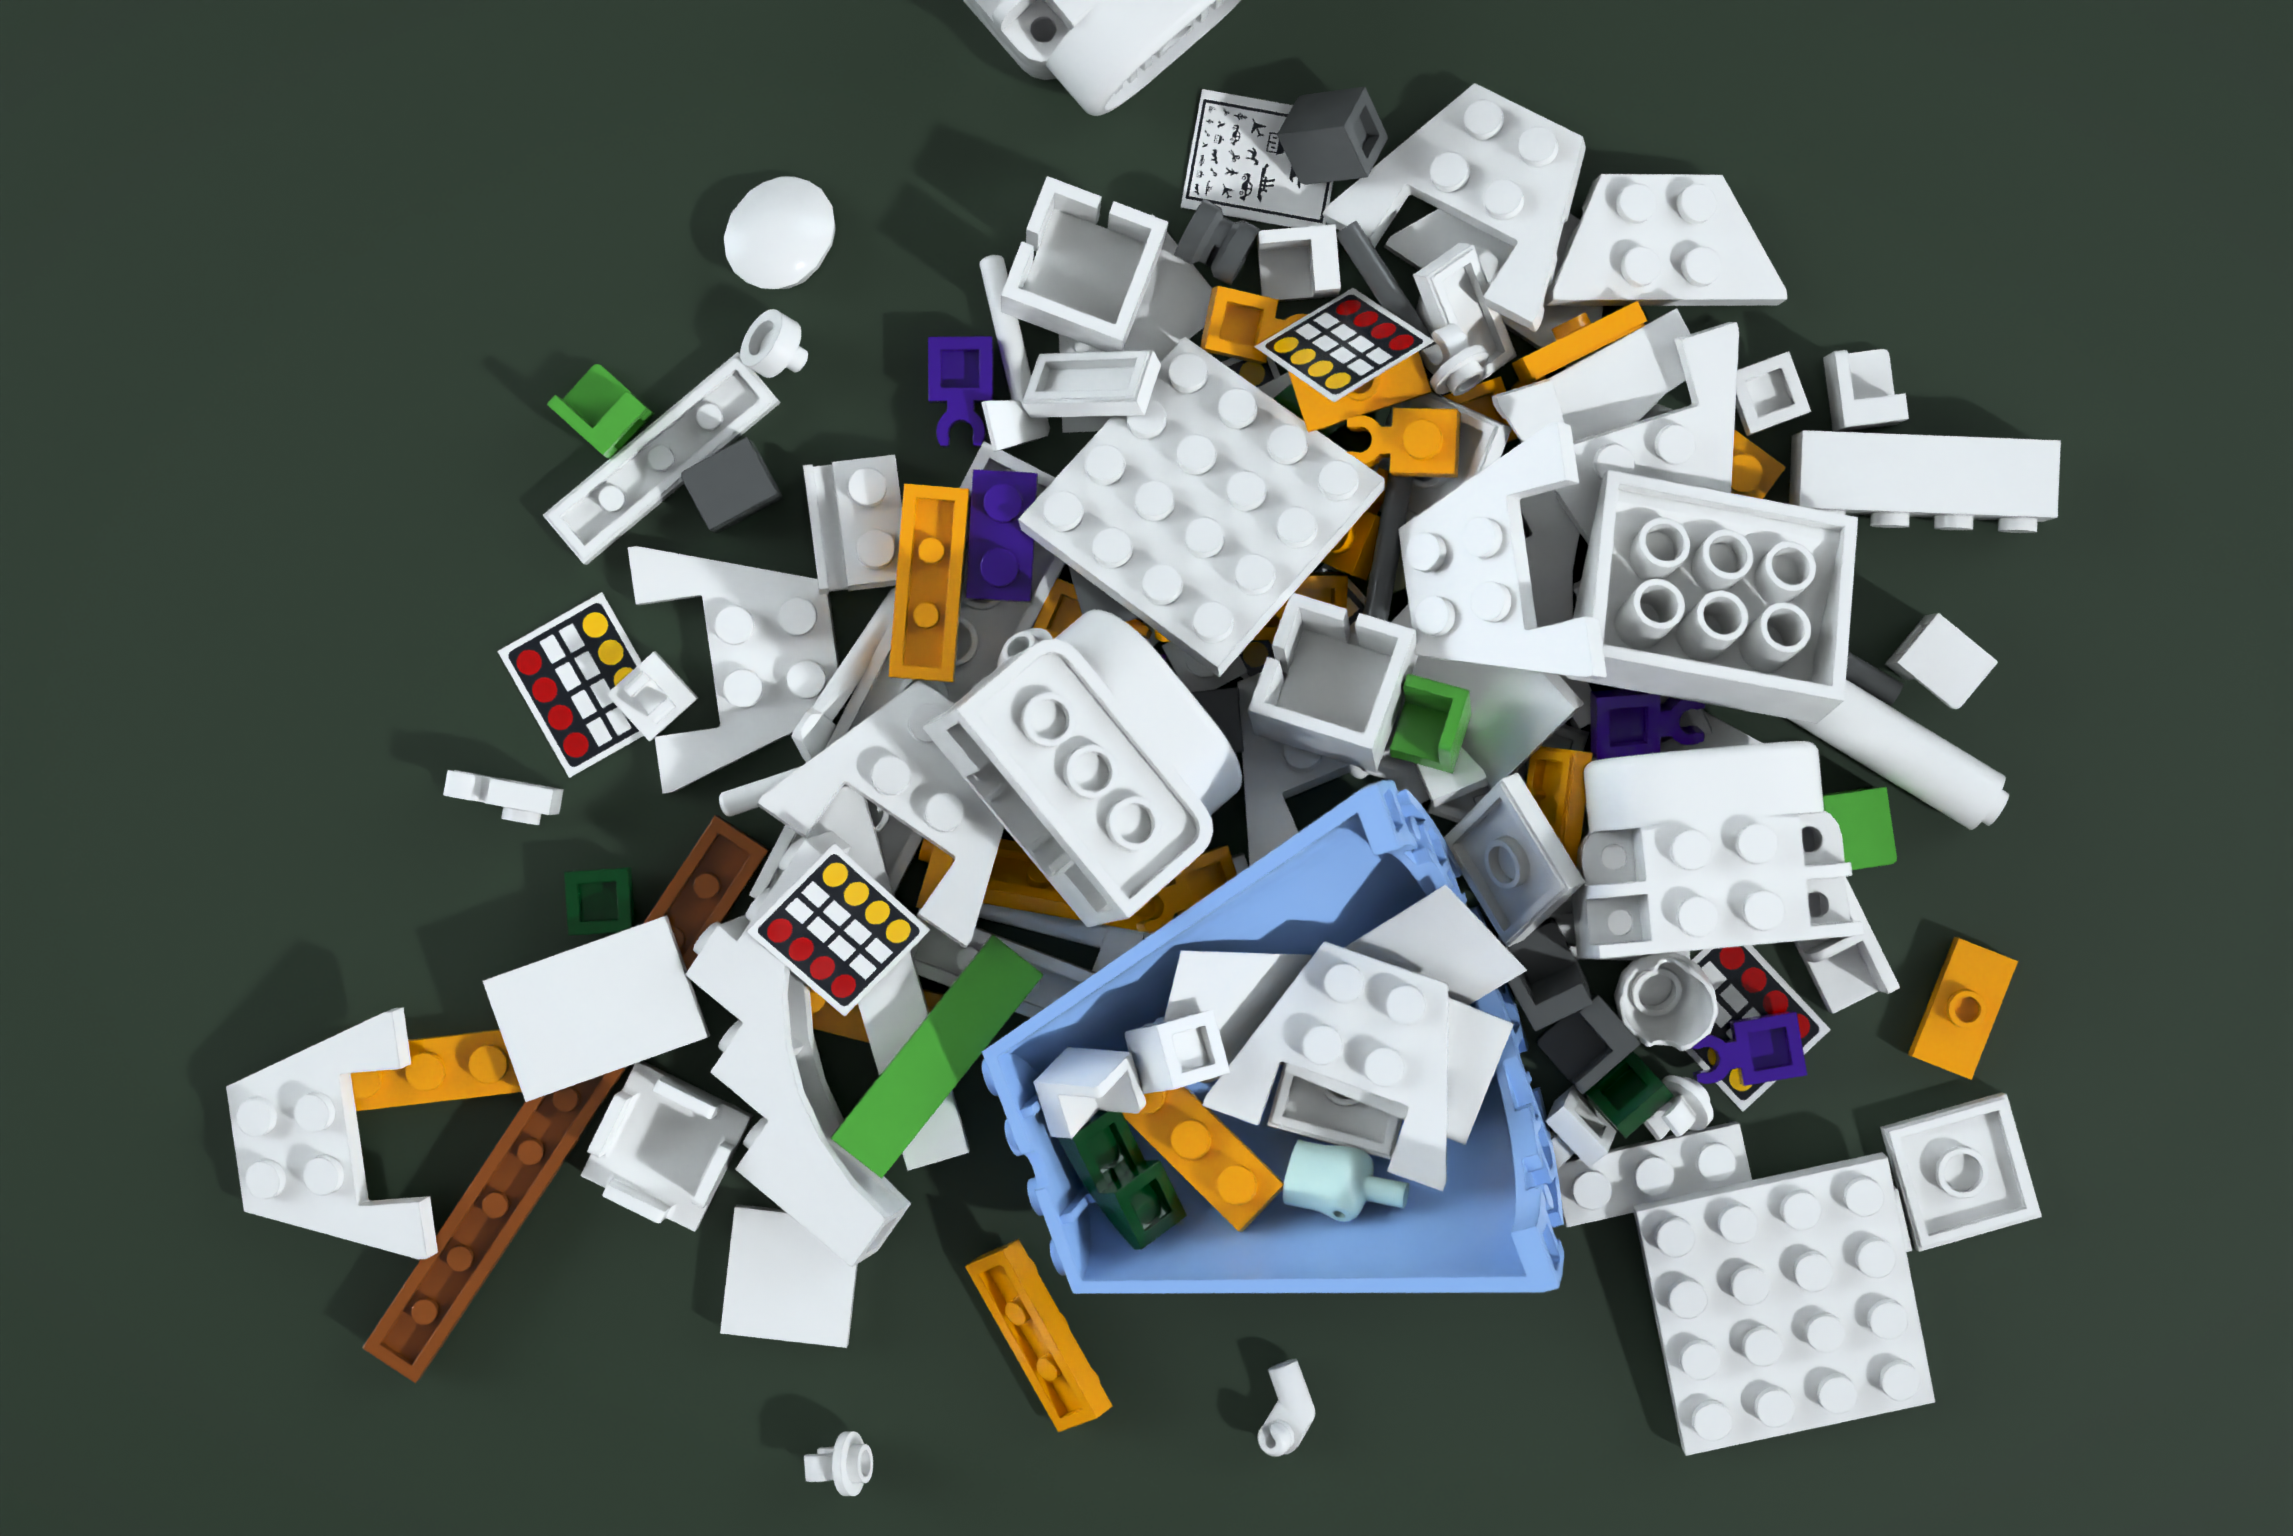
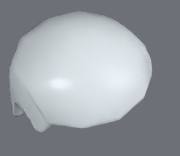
M1674 952L1642 955L1640 959L1632 961L1621 972L1614 993L1619 1019L1646 1047L1665 1045L1675 1047L1679 1051L1691 1049L1711 1033L1719 1012L1715 989L1702 968L1686 956Z

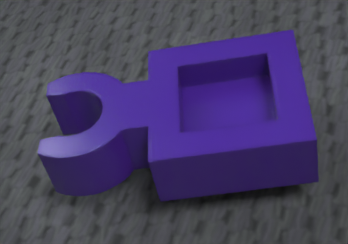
M992 336L928 337L929 403H947V412L938 421L936 429L937 439L942 448H949L950 429L959 422L968 423L973 428L972 438L974 447L980 448L986 439V429L979 415L975 413V403L993 401Z
M1628 689L1590 691L1591 753H1593L1592 755L1596 760L1660 753L1661 737L1669 736L1683 745L1699 744L1705 740V733L1698 726L1681 727L1679 722L1684 712L1690 709L1705 708V703L1669 697L1665 703H1661V695Z
M1793 1010L1730 1021L1733 1039L1723 1041L1709 1034L1691 1048L1711 1047L1715 1051L1716 1062L1712 1068L1693 1072L1694 1080L1703 1084L1719 1082L1726 1077L1730 1069L1738 1068L1740 1084L1743 1086L1807 1075L1797 1012Z

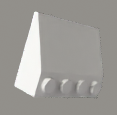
M1607 470L1603 475L1573 619L1584 616L1599 619L1607 678L1597 680L1568 675L1567 678L1809 723H1819L1838 707L1845 697L1858 517Z

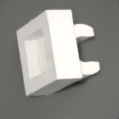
M1789 351L1737 370L1736 408L1747 436L1811 412Z
M656 651L651 653L606 694L648 741L653 740L698 699L694 692Z
M1573 1085L1554 1101L1545 1121L1552 1128L1550 1133L1557 1168L1565 1163L1574 1153L1589 1168L1592 1167L1609 1152L1616 1134V1130Z

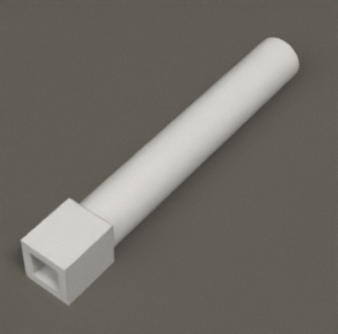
M1847 679L1844 701L1819 723L1815 724L1789 719L1969 830L1975 829L1981 822L1990 826L2001 814L2009 799V793L2002 790L2006 780L2003 774Z

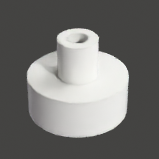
M770 309L762 313L752 323L743 339L740 351L742 363L766 378L778 375L785 368L792 372L800 371L807 362L808 351L799 346L801 340V327L799 323L776 309Z

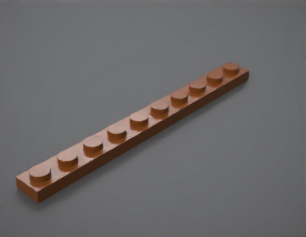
M719 815L713 817L644 922L668 916L687 971L698 956L693 951L698 938L714 922L718 921L721 924L724 922L771 851ZM627 1066L523 1104L436 1235L438 1253L428 1259H421L362 1347L364 1350L414 1383L421 1379Z

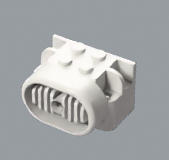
M1241 0L963 1L1025 72L1034 78L1042 80L1058 79L1086 113L1099 116L1117 108L1143 89L1216 26Z
M1103 610L1085 612L1056 638L1042 640L1007 659L990 675L974 685L970 692L945 713L931 719L922 727L1086 927L1130 918L1197 859L1211 841L1213 833L1211 815L1238 792L1242 783L1241 767L1236 754L1220 728L1160 654L1140 633L1119 617Z
M1790 741L1641 754L1594 760L1585 766L1583 776L1588 829L1584 830L1581 834L1576 860L1577 869L1585 883L1572 895L1577 957L1605 959L1865 935L1864 921L1850 920L1846 876L1852 875L1851 862H1845L1843 838L1839 824L1831 814L1824 811L1819 752L1813 743L1808 741Z

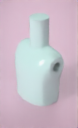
M1298 1140L1292 1151L1285 1175L1283 1202L1287 1205L1314 1210L1335 1220L1346 1222L1357 1218L1366 1201L1405 1208L1409 1194V1183L1373 1176V1160L1362 1149L1339 1145H1322Z

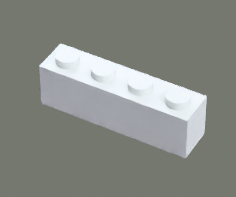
M1802 430L1793 435L1791 440L1789 504L1844 515H1870V526L1906 528L1909 527V517L1934 518V529L1973 530V519L1998 520L1999 532L2034 533L2037 532V522L2058 518L2061 440Z

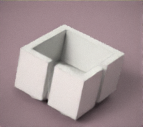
M1047 176L1026 229V243L1021 242L1002 290L1001 312L1105 352L1123 351L1164 245L1168 221L1114 201L1109 212L1108 229L1096 224L1100 216L1102 196ZM1034 251H1036L1037 253L1033 261Z
M1293 593L1288 599L1272 642L1275 659L1267 657L1247 710L1254 734L1377 772L1404 697L1403 685L1407 674H1412L1418 658L1415 655L1417 643L1415 630L1359 613L1355 623L1359 645L1357 646L1349 643L1351 630L1347 609ZM1282 672L1287 673L1285 681Z

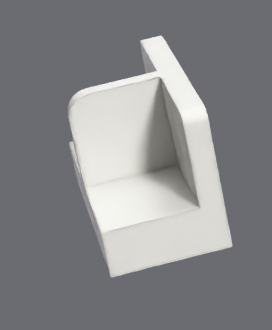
M1848 880L1850 920L1864 921L1865 935L1794 941L1828 1012L1832 1014L1880 991L1889 994L1900 988Z

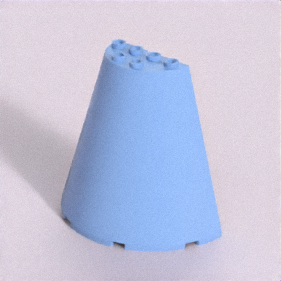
M1382 780L1365 786L982 1051L984 1056L982 1061L984 1081L990 1093L994 1096L998 1095L1007 1117L1004 1127L1010 1149L1016 1156L1025 1155L1033 1167L1035 1177L1030 1178L1027 1182L1028 1197L1035 1213L1045 1218L1052 1237L1050 1240V1254L1053 1264L1061 1276L1066 1275L1073 1294L1543 1293L1559 1288L1563 1272L1564 1249L1560 1238L1556 1239L1553 1228L1564 1225L1557 1165L1550 1128L1545 1122L1547 1115L1540 1087L1531 1088L1532 1078L1529 1071L1525 1072L1520 1053L1528 1051L1529 1046L1508 982L1470 1004L1472 1007L1512 1022L1514 1025L1466 1145L1447 1138V1181L1444 1190L1440 1191L1387 1172L1391 1160L1370 1155L1374 1163L1373 1176L1409 1183L1405 1208H1398L1366 1201L1357 1218L1346 1222L1335 1220L1314 1210L1284 1204L1282 1190L1243 1232H1238L1126 1120L1144 1159L1161 1161L1187 1214L1185 1218L1143 1249H1134L1095 1202L1072 1166L1058 1138L1050 1136L1033 1083L1067 1047L1129 1052L1125 1040V1031L1143 1027L1147 1023H1154L1157 1018L1165 1016L1181 951L1305 954L1313 956L1324 941L1345 947L1445 884L1466 904V895L1464 892H1460L1456 878L1460 877L1463 873L1454 855L1431 817L1407 789L1398 791L1395 782L1392 780ZM1479 907L1469 908L1486 926ZM1279 1065L1259 1125L1212 1109L1210 1110L1284 1182L1289 1160L1298 1140L1322 1145L1333 1144L1267 1126L1283 1065ZM1217 1080L1210 1083L1197 1082L1187 1085V1087L1203 1102L1205 1096ZM1402 1120V1124H1401V1127H1400L1399 1135H1400V1132H1401V1129H1402L1404 1120Z

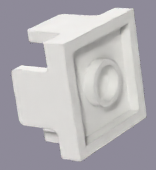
M644 1061L637 1062L623 1089L614 1095L587 1150L591 1155L580 1176L604 1187L603 1197L647 1219L661 1223L666 1218L695 1232L716 1193L753 1114Z

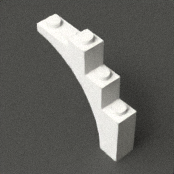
M1677 308L1547 378L1553 380L1564 423L1571 425L1573 442L1640 421L1666 393L1686 380L1675 339L1689 335L1690 332ZM1554 490L1520 500L1537 628L1573 619V566L1580 532L1557 500V494ZM1558 674L1585 703L1568 720L1572 727L1581 729L1591 723L1590 686L1588 682L1568 679L1567 675Z
M829 831L809 839L802 837L790 846L779 862V868L784 872L773 888L765 889L756 897L748 908L746 915L722 924L718 921L711 924L696 941L693 951L698 956L685 975L739 1019L720 1040L718 1048L723 1051V1054L710 1072L763 1116L745 1137L743 1145L749 1150L735 1170L849 1266L853 1267L880 1249L911 1203L885 1177L881 1179L831 1139L832 1134L844 1119L826 1082L815 1041L810 987L746 932L834 843L846 854L848 853L851 846L833 831Z

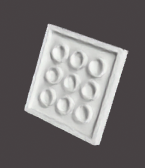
M1184 336L1161 362L1145 415L1112 416L1018 520L1020 528L1024 533L1216 676L1220 677L1385 490V483L1381 475L1354 456L1346 453L1347 451L1319 431L1308 432L1302 419Z
M1883 1152L1633 1206L1681 1447L1686 1456L1935 1403L1889 1160Z

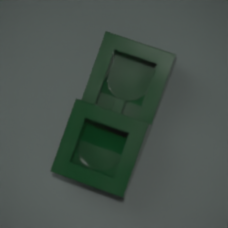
M1099 1110L1072 1139L1057 1137L1072 1166L1095 1202L1134 1249H1143L1187 1216L1161 1161L1144 1159L1122 1112Z

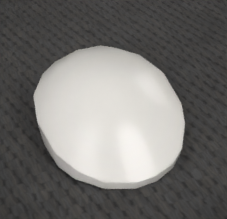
M781 176L756 186L746 194L733 210L724 234L725 254L733 272L745 282L763 289H787L805 282L820 267L832 246L835 234L833 207L821 188L810 181L798 177Z

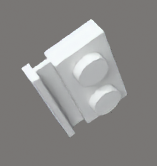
M895 454L832 462L831 465L813 467V464L803 465L820 595L829 594L831 591L847 589L848 591L896 586L902 502Z

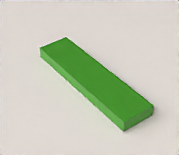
M992 934L832 1134L831 1139L882 1179L981 1055L982 1051L985 1050L1043 977V974Z

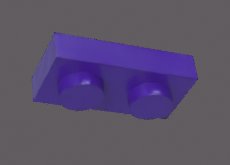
M973 469L966 599L1031 603L1035 540L1021 530L1018 519L1037 499V473Z

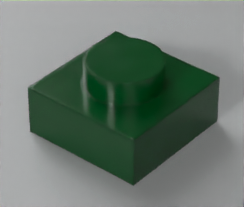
M631 867L564 872L568 936L618 933L635 927Z
M1633 1051L1585 1092L1590 1101L1625 1138L1673 1097L1665 1084Z

